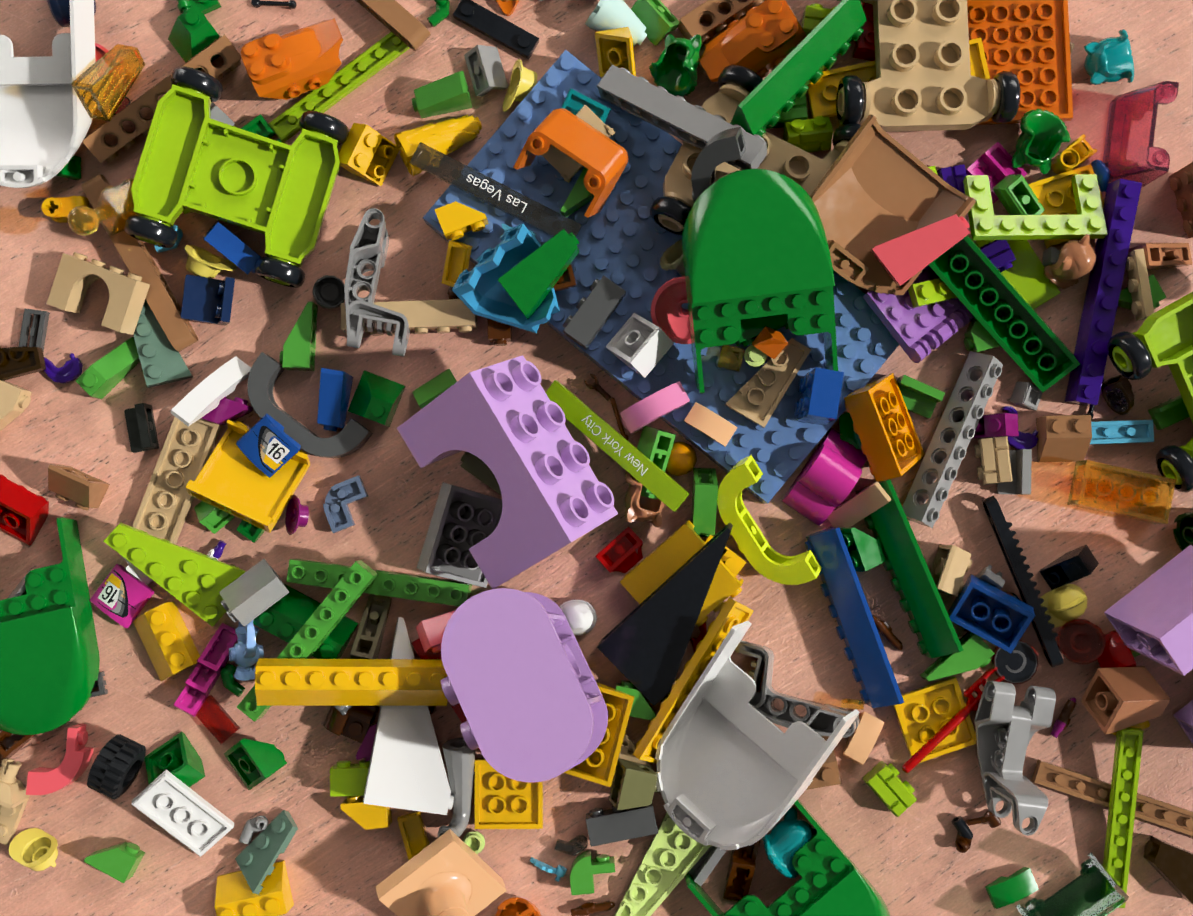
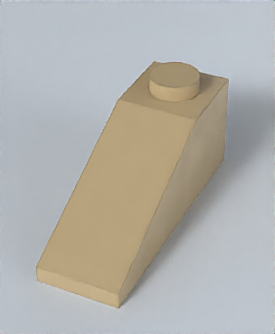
M0 380V431L24 412V409L30 404V396L32 394L27 389Z

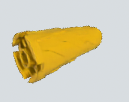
M465 115L436 124L430 123L411 130L400 131L394 134V140L397 148L400 147L401 153L399 154L405 167L413 177L441 161L446 155L462 147L463 144L477 138L482 125L478 117L474 118L472 115Z

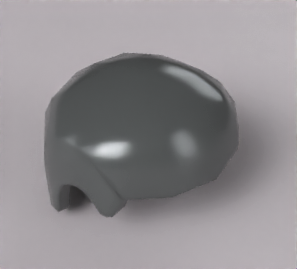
M325 275L321 277L313 286V297L316 303L325 309L340 307L341 303L345 301V284L336 276Z

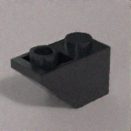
M1084 545L1065 553L1039 572L1051 590L1091 575L1099 563L1088 546Z

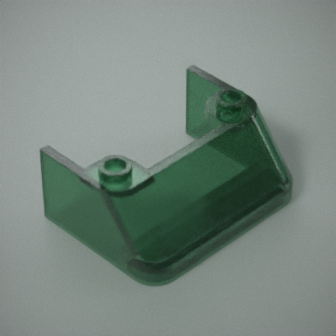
M1091 852L1088 854L1090 859L1081 864V875L1045 901L1033 898L1025 904L1026 908L1020 904L1015 907L1022 916H1107L1123 905L1129 896Z

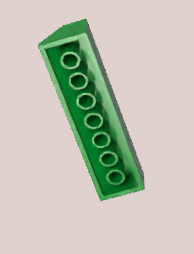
M842 0L737 106L730 124L739 125L746 132L763 138L766 134L765 129L768 126L774 127L781 118L780 114L783 111L787 113L795 104L794 100L797 97L801 99L809 89L808 85L811 82L815 84L823 75L822 71L825 68L829 70L836 62V57L839 54L843 56L851 46L849 43L852 40L856 42L864 33L862 28L867 19L860 0Z
M968 235L929 264L931 269L1042 393L1080 365V362Z
M890 479L880 481L878 483L890 496L891 501L865 517L864 522L869 530L872 529L874 538L879 540L886 560L882 564L886 571H890L893 578L890 582L894 591L899 592L901 597L899 603L903 612L908 613L910 618L908 625L912 633H916L919 639L917 646L921 654H925L929 658L963 651L962 645ZM866 486V487H864V488H861V489L855 491L856 494L860 493L861 491H863L864 489H866V488L869 487V486Z

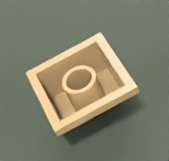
M939 545L930 570L938 591L956 597L958 593H961L964 587L963 578L965 572L969 571L972 564L970 559L971 553L954 545Z

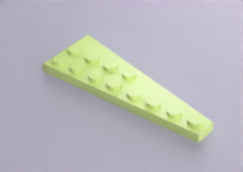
M666 812L658 828V834H655L614 916H651L711 845L705 846L689 837L674 823Z

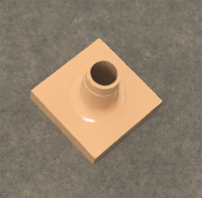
M451 829L447 830L375 886L378 900L397 916H475L507 891L503 879Z

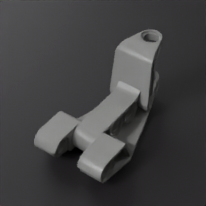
M372 208L365 212L350 246L344 286L347 346L360 347L366 326L368 332H373L374 328L377 329L378 334H383V331L386 330L387 335L392 336L393 332H395L392 355L404 357L410 336L407 318L401 313L374 304L380 270L384 267L389 237L383 213L379 209ZM373 219L380 220L378 225L373 226L369 224ZM374 271L370 276L362 275L365 272ZM362 290L370 292L365 298L358 297V293Z
M741 640L734 650L738 653L758 658V661L751 662V666L756 669L749 671L748 674L754 677L753 680L756 683V693L749 703L772 723L789 728L792 723L801 721L806 723L820 736H830L842 718L852 712L830 704L822 705L775 691L772 688L774 654L770 648ZM764 669V678L761 686V691L758 692ZM775 698H779L784 702L783 710L775 709L773 705ZM799 704L805 706L807 714L804 717L796 714L795 708ZM858 716L842 738L851 736L859 725Z
M988 681L984 686L974 719L978 761L987 807L992 814L999 818H1005L1012 810L1014 827L1022 834L1029 836L1037 831L1048 807V797L1026 776L1022 775L1027 746L1034 733L1051 727L1056 694L1052 688L1030 686L1026 691L1024 701H1021L1020 706H1015L1016 690L1012 683ZM999 801H1003V808L1000 811H996V804ZM1030 818L1029 826L1022 829L1023 820Z

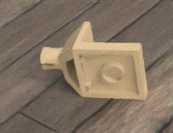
M7 758L2 760L0 767V843L4 845L10 844L13 840L30 797L26 795V789L22 781L16 779L22 764L19 761L13 764L15 760Z

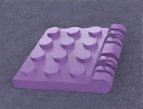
M928 265L912 284L940 277ZM908 290L904 295L881 294L869 291L863 296L867 304L914 363L922 361L931 353L932 349H937L953 334L957 333L958 328H963L974 319V315L958 298L913 308Z

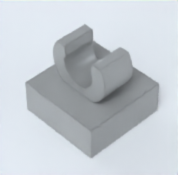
M991 565L975 575L977 578L998 589L1003 588L1005 580L1001 578L1002 573L1000 571L996 574L992 572Z

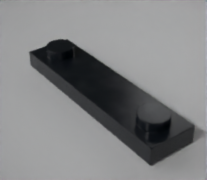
M461 0L453 13V17L527 59L531 57L539 43V38L471 0Z

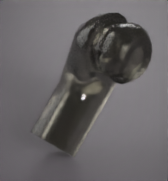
M578 835L569 842L557 839L555 850L574 856L586 849L588 840L584 835Z

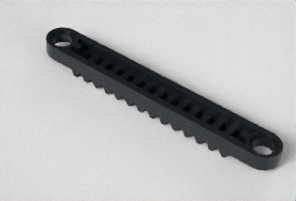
M994 496L983 499V507L1020 597L1024 603L1034 608L1035 617L1031 623L1044 655L1052 668L1064 664L1055 641L1058 633L1052 630L1055 627L1054 624L1048 622L1051 616L1045 614L1048 609L1041 605L1044 599L1038 597L1041 592L1034 588L1037 582L1030 580L1034 575L1027 571L1030 566L1023 563L1027 558L1020 555L1023 549L1016 546L1020 542L1018 539L1013 538L1016 532L1009 529L1013 524L1006 522L1000 505Z

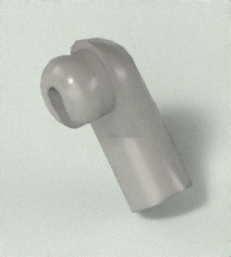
M264 816L249 819L244 826L239 842L249 845L254 833L267 828L268 819Z

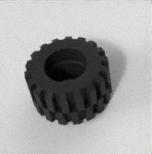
M121 734L116 735L106 743L93 762L88 775L87 786L111 799L119 798L126 792L138 775L145 759L146 747Z

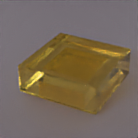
M722 345L717 367L740 372L745 349Z

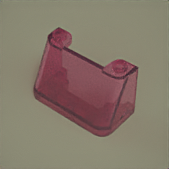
M1162 81L1121 94L1111 101L1103 162L1110 169L1109 182L1121 178L1141 182V187H1144L1169 171L1170 156L1165 149L1153 147L1158 104L1166 105L1176 99L1179 82Z

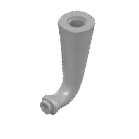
M463 737L450 739L443 744L449 786L454 800L451 822L448 826L443 825L439 828L438 837L449 829L460 837L470 819L475 750H471L467 746Z

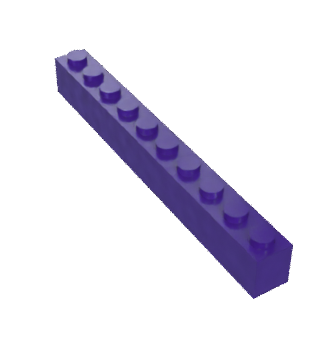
M1120 178L1107 185L1103 212L1108 235L1104 239H1097L1096 262L1090 271L1074 356L1080 362V365L1070 372L1064 402L1084 406L1098 405L1108 356L1107 343L1112 336L1142 186L1141 182Z

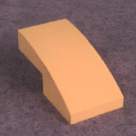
M695 402L684 420L686 424L704 433L707 437L726 447L737 429L735 425Z
M865 711L862 712L859 717V725L854 733L849 736L842 755L860 765H864L877 741L884 722Z

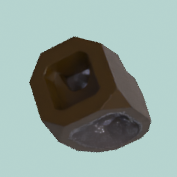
M1123 375L1108 379L1102 384V395L1107 405L1115 413L1120 415L1128 414L1134 406V394L1129 380Z

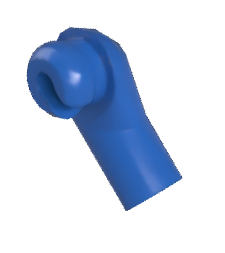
M1095 160L1091 163L1094 174L1097 175L1100 191L1106 192L1107 185L1109 184L1110 169L1101 160Z

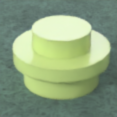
M750 345L744 352V360L751 367H759L767 359V355L753 345Z
M470 831L463 838V842L476 854L484 849L485 838L480 832Z

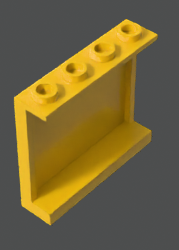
M227 420L228 429L195 481L189 480L185 488L189 495L271 533L310 467L309 457H307L308 455L305 452L299 450L269 478L236 445V442L250 429L240 421L233 422Z
M690 520L683 524L621 579L620 583L639 604L706 544L693 530L695 526ZM721 560L696 622L698 627L708 619L707 615L711 611L716 613L720 610L724 600L729 596L734 598L742 591L741 586L744 580L742 578L738 580Z

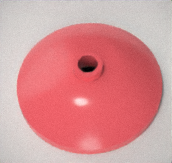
M685 276L670 279L656 291L651 303V318L653 324L660 327L673 342L692 344L689 311L681 306L683 303H688Z

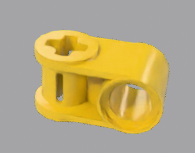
M1085 134L1072 142L1052 160L1051 168L1056 174L1072 170L1097 152V149H1093L1086 141ZM1063 159L1068 162V165L1063 162Z
M51 197L42 203V212L57 223L89 222V200L87 197Z

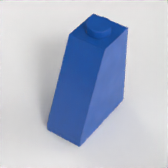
M216 221L204 235L203 239L247 275L250 272L255 273L256 262L261 256L219 221Z
M321 368L317 424L324 425L323 430L337 432V428L343 429L345 427L353 377L344 371Z

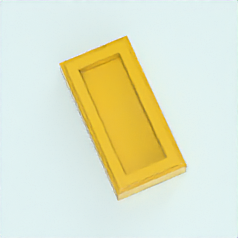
M449 240L442 284L454 287L459 275L465 269L468 270L472 246L456 240Z
M420 811L397 818L408 860L429 845Z

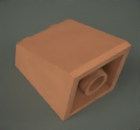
M1144 666L1098 668L1081 702L1104 734H1111L1161 716L1171 699Z

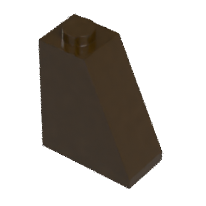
M1151 836L1145 845L1143 857L1182 898L1193 904V853Z

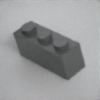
M604 275L600 280L596 279L589 289L592 291L587 299L583 297L576 306L578 309L574 316L570 315L563 324L565 328L563 330L564 335L585 350L626 295L624 289Z
M653 803L649 806L617 810L614 806L608 810L595 808L586 814L591 847L658 834Z

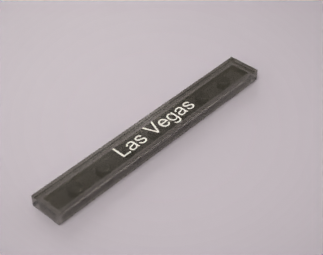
M422 142L419 143L410 161L412 165L552 237L563 229L568 234L572 232L577 237L582 227L581 224Z

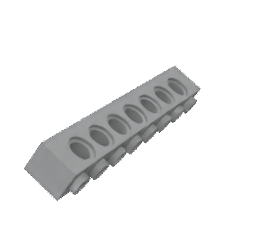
M970 351L902 508L908 520L933 528L938 520L941 507L948 497V491L953 480L957 477L958 468L966 456V450L975 435V429L984 414L987 401L992 396L997 378L1002 373L1003 364L994 356Z

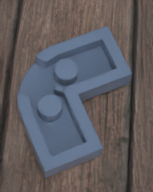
M359 475L335 484L326 495L323 508L332 533L355 525L348 504L368 497Z

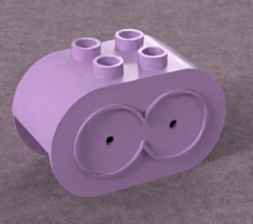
M498 588L481 592L467 599L456 609L450 617L442 637L441 657L448 676L441 680V686L449 703L453 706L460 703L467 721L462 723L460 728L467 746L471 750L480 748L485 760L500 774L516 781L532 783L555 778L591 756L604 738L608 725V710L602 693L562 609L548 597L510 588Z

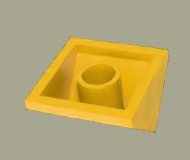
M629 27L595 32L600 76L604 77L611 65L618 68L623 67L636 76L633 42Z

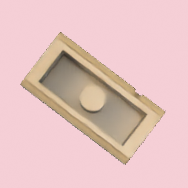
M1008 436L979 439L978 445H974L975 457L980 458L981 467H977L978 480H983V485L1012 482Z

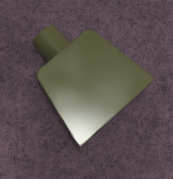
M618 759L608 800L617 810L649 806L652 803L654 792L661 793L657 791V774L647 765Z

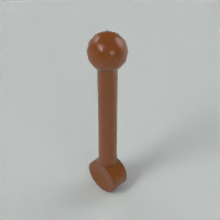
M611 398V405L620 433L628 440L629 437L625 434L615 398Z

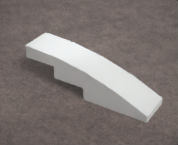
M235 356L190 391L171 409L170 413L185 425L190 426L218 407L221 399L235 391L237 384L249 377L251 367Z

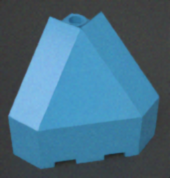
M520 224L501 235L499 238L502 241L495 248L491 249L489 247L476 259L478 264L471 271L465 269L459 275L452 291L475 315L537 333L540 324H545L549 321L552 314L560 312L554 287L532 317L527 319L498 281L506 272L541 247V244L524 224Z

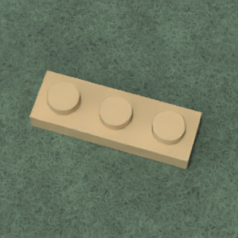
M1136 249L1128 253L1125 270L1128 272L1129 280L1127 286L1132 296L1131 310L1137 321L1144 320L1152 315L1154 307L1144 249Z

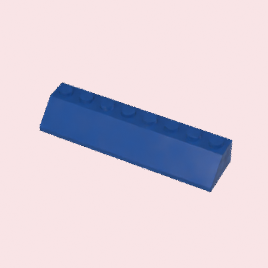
M830 527L806 536L807 542H805L807 551H812L822 567L819 575L823 584H820L823 595L825 597L828 596L831 603L828 609L832 618H836L839 626L836 627L838 636L841 640L844 639L845 655L848 661L852 660L855 668L852 669V674L855 681L860 682L862 690L859 691L862 701L872 708L904 703L840 527Z

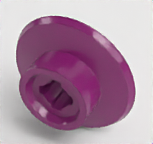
M292 495L286 509L285 525L289 535L294 534L298 527H305L309 518L308 506L301 505L296 495Z

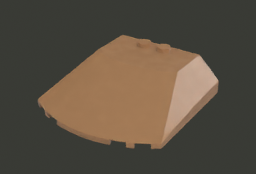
M869 115L810 197L815 203L823 223L833 271L847 281L864 289L881 294L904 295L923 269L898 287L870 250L877 245L955 214L958 217H965L976 203V200L946 183L886 133L876 121L877 117Z

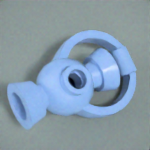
M253 620L245 627L240 622L238 623V627L235 629L238 642L233 648H229L230 662L235 661L238 665L234 678L241 681L255 679L254 664L259 658L264 657L263 645L256 643L259 629L253 625Z

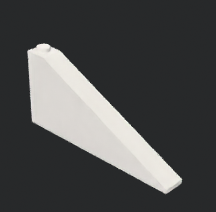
M398 617L390 659H415L404 618ZM381 706L363 804L447 815L448 809H452L454 796L451 795L428 706Z

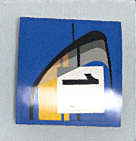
M265 414L236 442V445L245 456L269 478L301 448L300 444L283 432L284 427L268 414Z

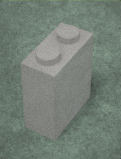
M262 559L219 593L223 598L221 604L227 610L226 613L234 623L239 621L245 627L287 595L289 591L267 561Z

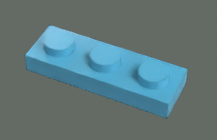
M1153 420L1091 422L1092 439L1090 445L1154 442Z

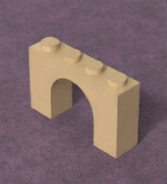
M74 252L72 256L63 253L47 304L64 311L79 314L89 286L94 281L102 278L109 289V302L101 325L120 333L134 335L150 284L141 281L142 277L136 274L128 273V276L124 275L123 269L110 266L108 269L105 267L106 263L95 259H92L91 262L87 261L88 256Z

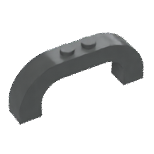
M741 127L727 129L716 134L701 150L692 169L693 202L696 201L705 189L717 181L716 167L719 164L741 159L744 155L746 146Z
M263 352L259 355L250 370L247 388L251 405L260 418L265 414L270 415L284 427L283 432L301 445V449L320 457H344L356 452L368 441L373 433L354 419H350L337 435L330 438H320L282 410L275 402L273 389L276 380L285 368L269 355Z

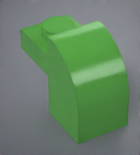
M591 850L579 854L571 866V895L594 893L593 874L615 872L614 857L602 854L592 859Z

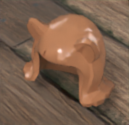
M1086 234L1082 239H1069L1061 248L1056 264L1048 265L1044 268V276L1046 279H1049L1050 283L1057 285L1058 288L1066 289L1077 284L1079 278L1082 279L1083 276L1092 270L1096 262V254L1090 244V235Z
M626 471L625 480L629 484L625 495L626 522L631 523L635 520L638 522L651 521L653 526L659 528L662 524L661 511L665 504L658 498L653 499L640 496L642 484L637 482Z

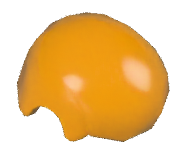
M674 442L666 471L675 476L684 475L692 471L697 462L696 451L693 447L685 442Z

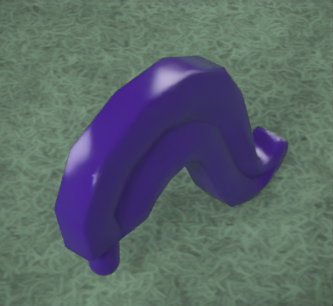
M73 353L70 354L71 360L66 361L60 368H57L49 359L44 357L46 365L44 372L54 382L66 384L74 381L82 374L83 364L79 358H75Z
M1011 406L1002 407V411L1018 414L1015 408ZM1035 430L1032 434L1019 431V436L1008 437V445L1017 450L1032 449L1037 444L1038 438L1036 436L1038 431Z

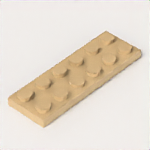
M174 417L132 527L157 538L171 541L170 543H177L194 499L193 496L188 494L185 487L189 480L195 481L209 459L222 425L200 418L190 426H187Z

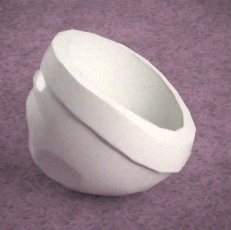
M570 600L560 606L574 635L587 634L594 628L597 621L596 611L587 601Z

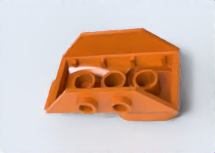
M766 0L759 6L749 9L746 12V16L742 19L732 21L727 26L728 29L705 44V51L699 61L712 82H718L720 73L725 67L730 65L744 66L756 72L761 78H764L769 74V70L774 66H778L807 35L786 0Z
M333 18L282 36L268 34L251 41L242 47L241 57L247 74L259 97L288 100L299 97L310 90H316L330 81L342 64L339 58V49L343 38L336 20Z

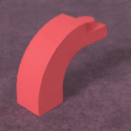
M77 724L68 728L65 757L57 768L38 767L28 771L26 795H46L56 792L75 782L85 772L93 755V748L85 747L88 740L85 724Z

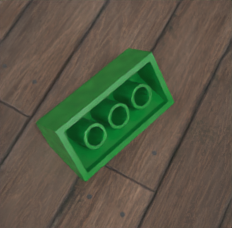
M284 584L289 593L256 617L253 624L289 643L321 603ZM344 616L313 656L317 659H340L359 623Z

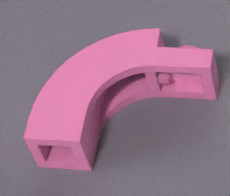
M678 381L620 413L622 423L629 430L630 434H633L654 420L690 402V399L681 382Z

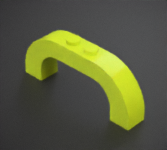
M752 455L740 460L722 480L717 496L720 516L725 525L729 522L733 525L730 535L735 539L739 551L745 555L757 572L774 582L786 585H799L817 579L822 567L811 550L795 556H786L776 552L765 539L742 499L743 489L757 483L763 473Z

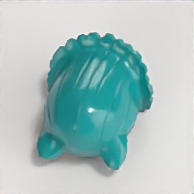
M1120 30L1119 37L1105 38L1098 43L1091 42L1084 46L1085 51L1088 53L1084 66L1087 74L1091 77V84L1099 85L1102 82H1116L1123 78H1127L1128 83L1134 80V62L1126 30Z
M793 807L785 813L784 820L778 822L773 827L771 833L766 834L762 838L768 860L775 869H778L783 876L788 878H796L799 875L792 865L793 854L817 832L806 821L797 818L796 809Z

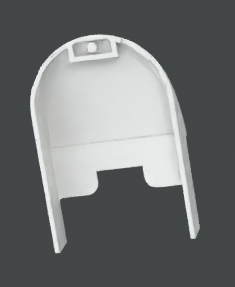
M69 0L70 33H61L54 37L52 41V56L14 57L11 39L5 35H0L1 186L29 188L47 182L66 166L84 140L96 111L101 82L96 79L94 0Z
M749 621L731 628L659 741L655 754V759H657V772H655L657 774V791L661 792L665 802L663 806L668 815L689 837L705 846L719 847L720 850H737L741 847L750 846L763 838L808 788L814 776L860 713L855 709L843 717L827 741L801 721L792 723L785 733L782 732L749 703L756 693V683L731 661L732 653L751 626Z

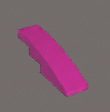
M221 623L197 660V666L185 682V688L173 705L175 708L192 717L196 716L219 678L221 669L225 667L229 660V648H233L238 642L234 628Z

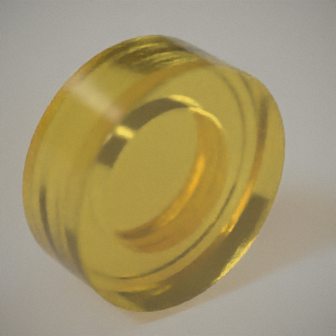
M842 699L841 708L864 710V701Z

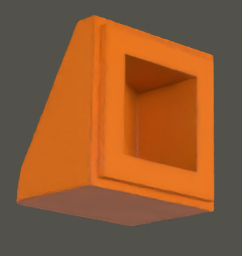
M766 326L752 342L754 347L773 359L788 344L781 332Z

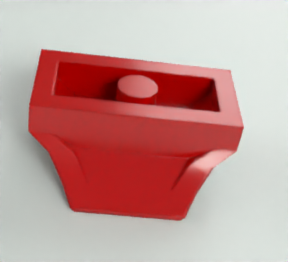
M628 526L595 557L610 573L617 571L625 574L643 558L641 548L643 541Z
M1116 630L1101 635L1104 648L1101 655L1097 658L1101 668L1136 667V661L1130 648L1125 645Z

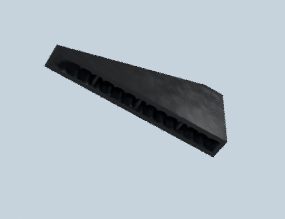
M730 522L603 637L597 646L653 705H656L659 701L663 702L670 694L733 525Z

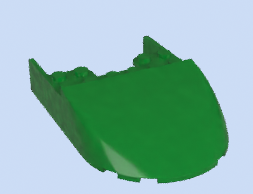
M744 169L719 178L705 189L693 203V207L685 221L682 237L695 383L699 393H705L701 350L706 347L736 343L741 337V320L787 314L788 328L793 334L823 333L826 369L838 371L833 266L823 223L812 198L794 180L771 170Z
M63 517L56 519L63 557L62 562L31 570L25 577L26 595L0 600V730L8 733L35 735L61 727L69 722L78 711L84 708L92 695L91 691L94 683L98 679L100 665L99 649L77 520Z
M799 799L794 804L817 832L792 857V865L802 878L771 905L766 907L757 896L746 895L726 913H723L704 889L694 882L689 872L685 876L687 887L712 916H890L888 908L877 890Z

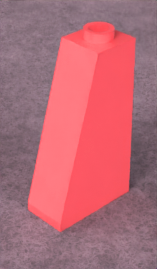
M955 214L877 245L870 251L899 287L970 234L968 230L970 225L963 216L958 217Z

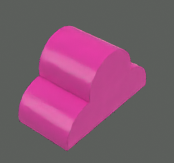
M830 428L781 501L817 526H820L834 508L838 507L846 499L862 474L861 468L867 460L866 455H864L862 449H856L852 444L841 440L840 433Z

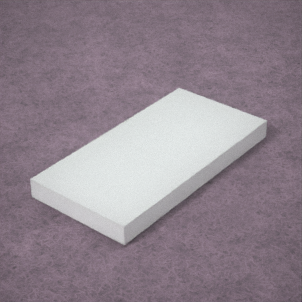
M167 769L140 792L131 803V805L200 857L234 828L233 821Z

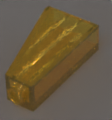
M117 44L76 78L71 85L89 117L111 121L144 68L145 63L138 48Z

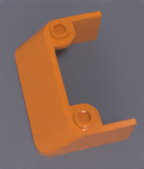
M555 109L530 134L513 168L518 170L531 166L536 155L547 153L550 146L553 145L588 169L584 177V186L587 191L594 195L584 216L589 218L602 210L628 163V152L625 148L567 109Z

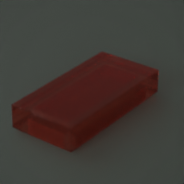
M212 695L206 698L196 714L220 744H223L240 729Z

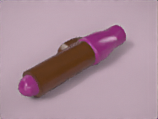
M1075 697L1070 698V700L1068 699L1058 719H1056L1050 733L1053 737L1057 738L1060 732L1068 727L1071 721L1069 717L1077 704Z

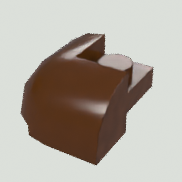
M331 706L323 726L338 736L343 735L362 743L380 706H352L345 715H341L340 711Z

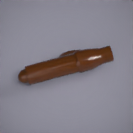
M872 615L878 632L895 649L902 650V642L891 632L892 628L889 624Z
M610 901L584 903L577 908L571 909V916H587L593 913L608 911L615 907V903Z

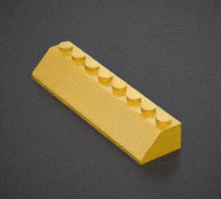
M259 658L255 668L257 706H447L448 700L442 690L441 680L448 675L444 669L442 659Z

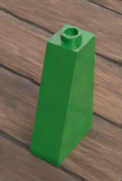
M565 229L561 230L498 279L527 319L532 317L580 252L577 246L579 241L572 232L568 234Z

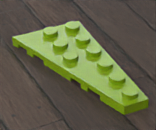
M121 522L103 541L212 627L227 612L221 604L223 598L219 592L246 572L237 566L223 563L216 558L187 547L170 543L171 541L149 535L147 532Z

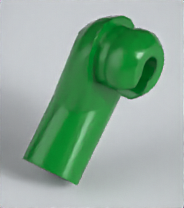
M434 0L436 2V12L427 18L433 27L448 17L449 0Z
M227 664L220 671L223 686L239 697L244 692L245 687L234 680L233 675L235 674L236 667L232 664Z

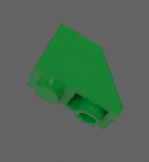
M855 527L840 528L856 572H866L886 562L879 540Z

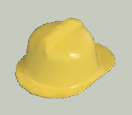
M520 59L513 66L510 84L503 101L502 108L504 112L508 111L513 101H522L537 83V73L523 67Z
M186 245L184 248L188 254L186 270L195 276L212 279L221 270L233 271L237 269L233 262L214 255L198 246Z
M1066 584L1040 597L1044 599L1041 605L1048 609L1045 614L1051 616L1048 622L1054 624V628L1076 620L1084 614L1087 608L1088 598L1085 592L1075 584Z
M30 828L14 837L9 846V855L13 860L31 870L42 871L50 866H56L58 842L55 837L38 828Z

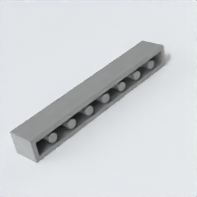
M611 65L597 85L602 99L701 150L716 134L727 129L741 127L726 122L719 115H712L706 112L699 105L694 106L688 103L679 95L674 96L668 93L661 86L656 87L650 84L643 77L632 75L623 67L618 68ZM741 127L746 151L741 159L727 161L726 163L740 170L757 169L767 155L766 141L761 136L752 135Z

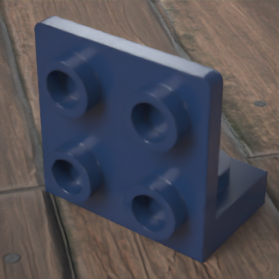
M186 275L181 319L228 325L231 317L235 278L225 277L224 280Z

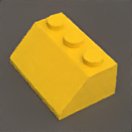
M175 601L163 603L143 613L133 621L161 682L198 664L197 660L200 654Z
M285 860L273 864L275 868L271 875H267L261 884L263 888L259 895L252 892L241 870L219 875L217 877L215 896L216 916H279L287 914L294 903Z

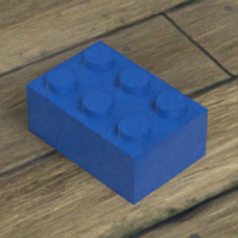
M814 368L803 379L799 380L798 392H801L800 401H796L794 409L797 421L825 425L837 419L844 372Z
M970 574L963 590L958 594L948 610V615L952 622L1009 653H1012L1035 617L1033 607Z

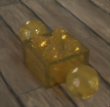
M129 178L118 186L104 188L101 191L95 209L87 206L73 208L68 214L70 229L78 235L88 236L97 231L100 223L109 237L125 231L127 218L137 216L133 212L134 202L131 192L134 179Z

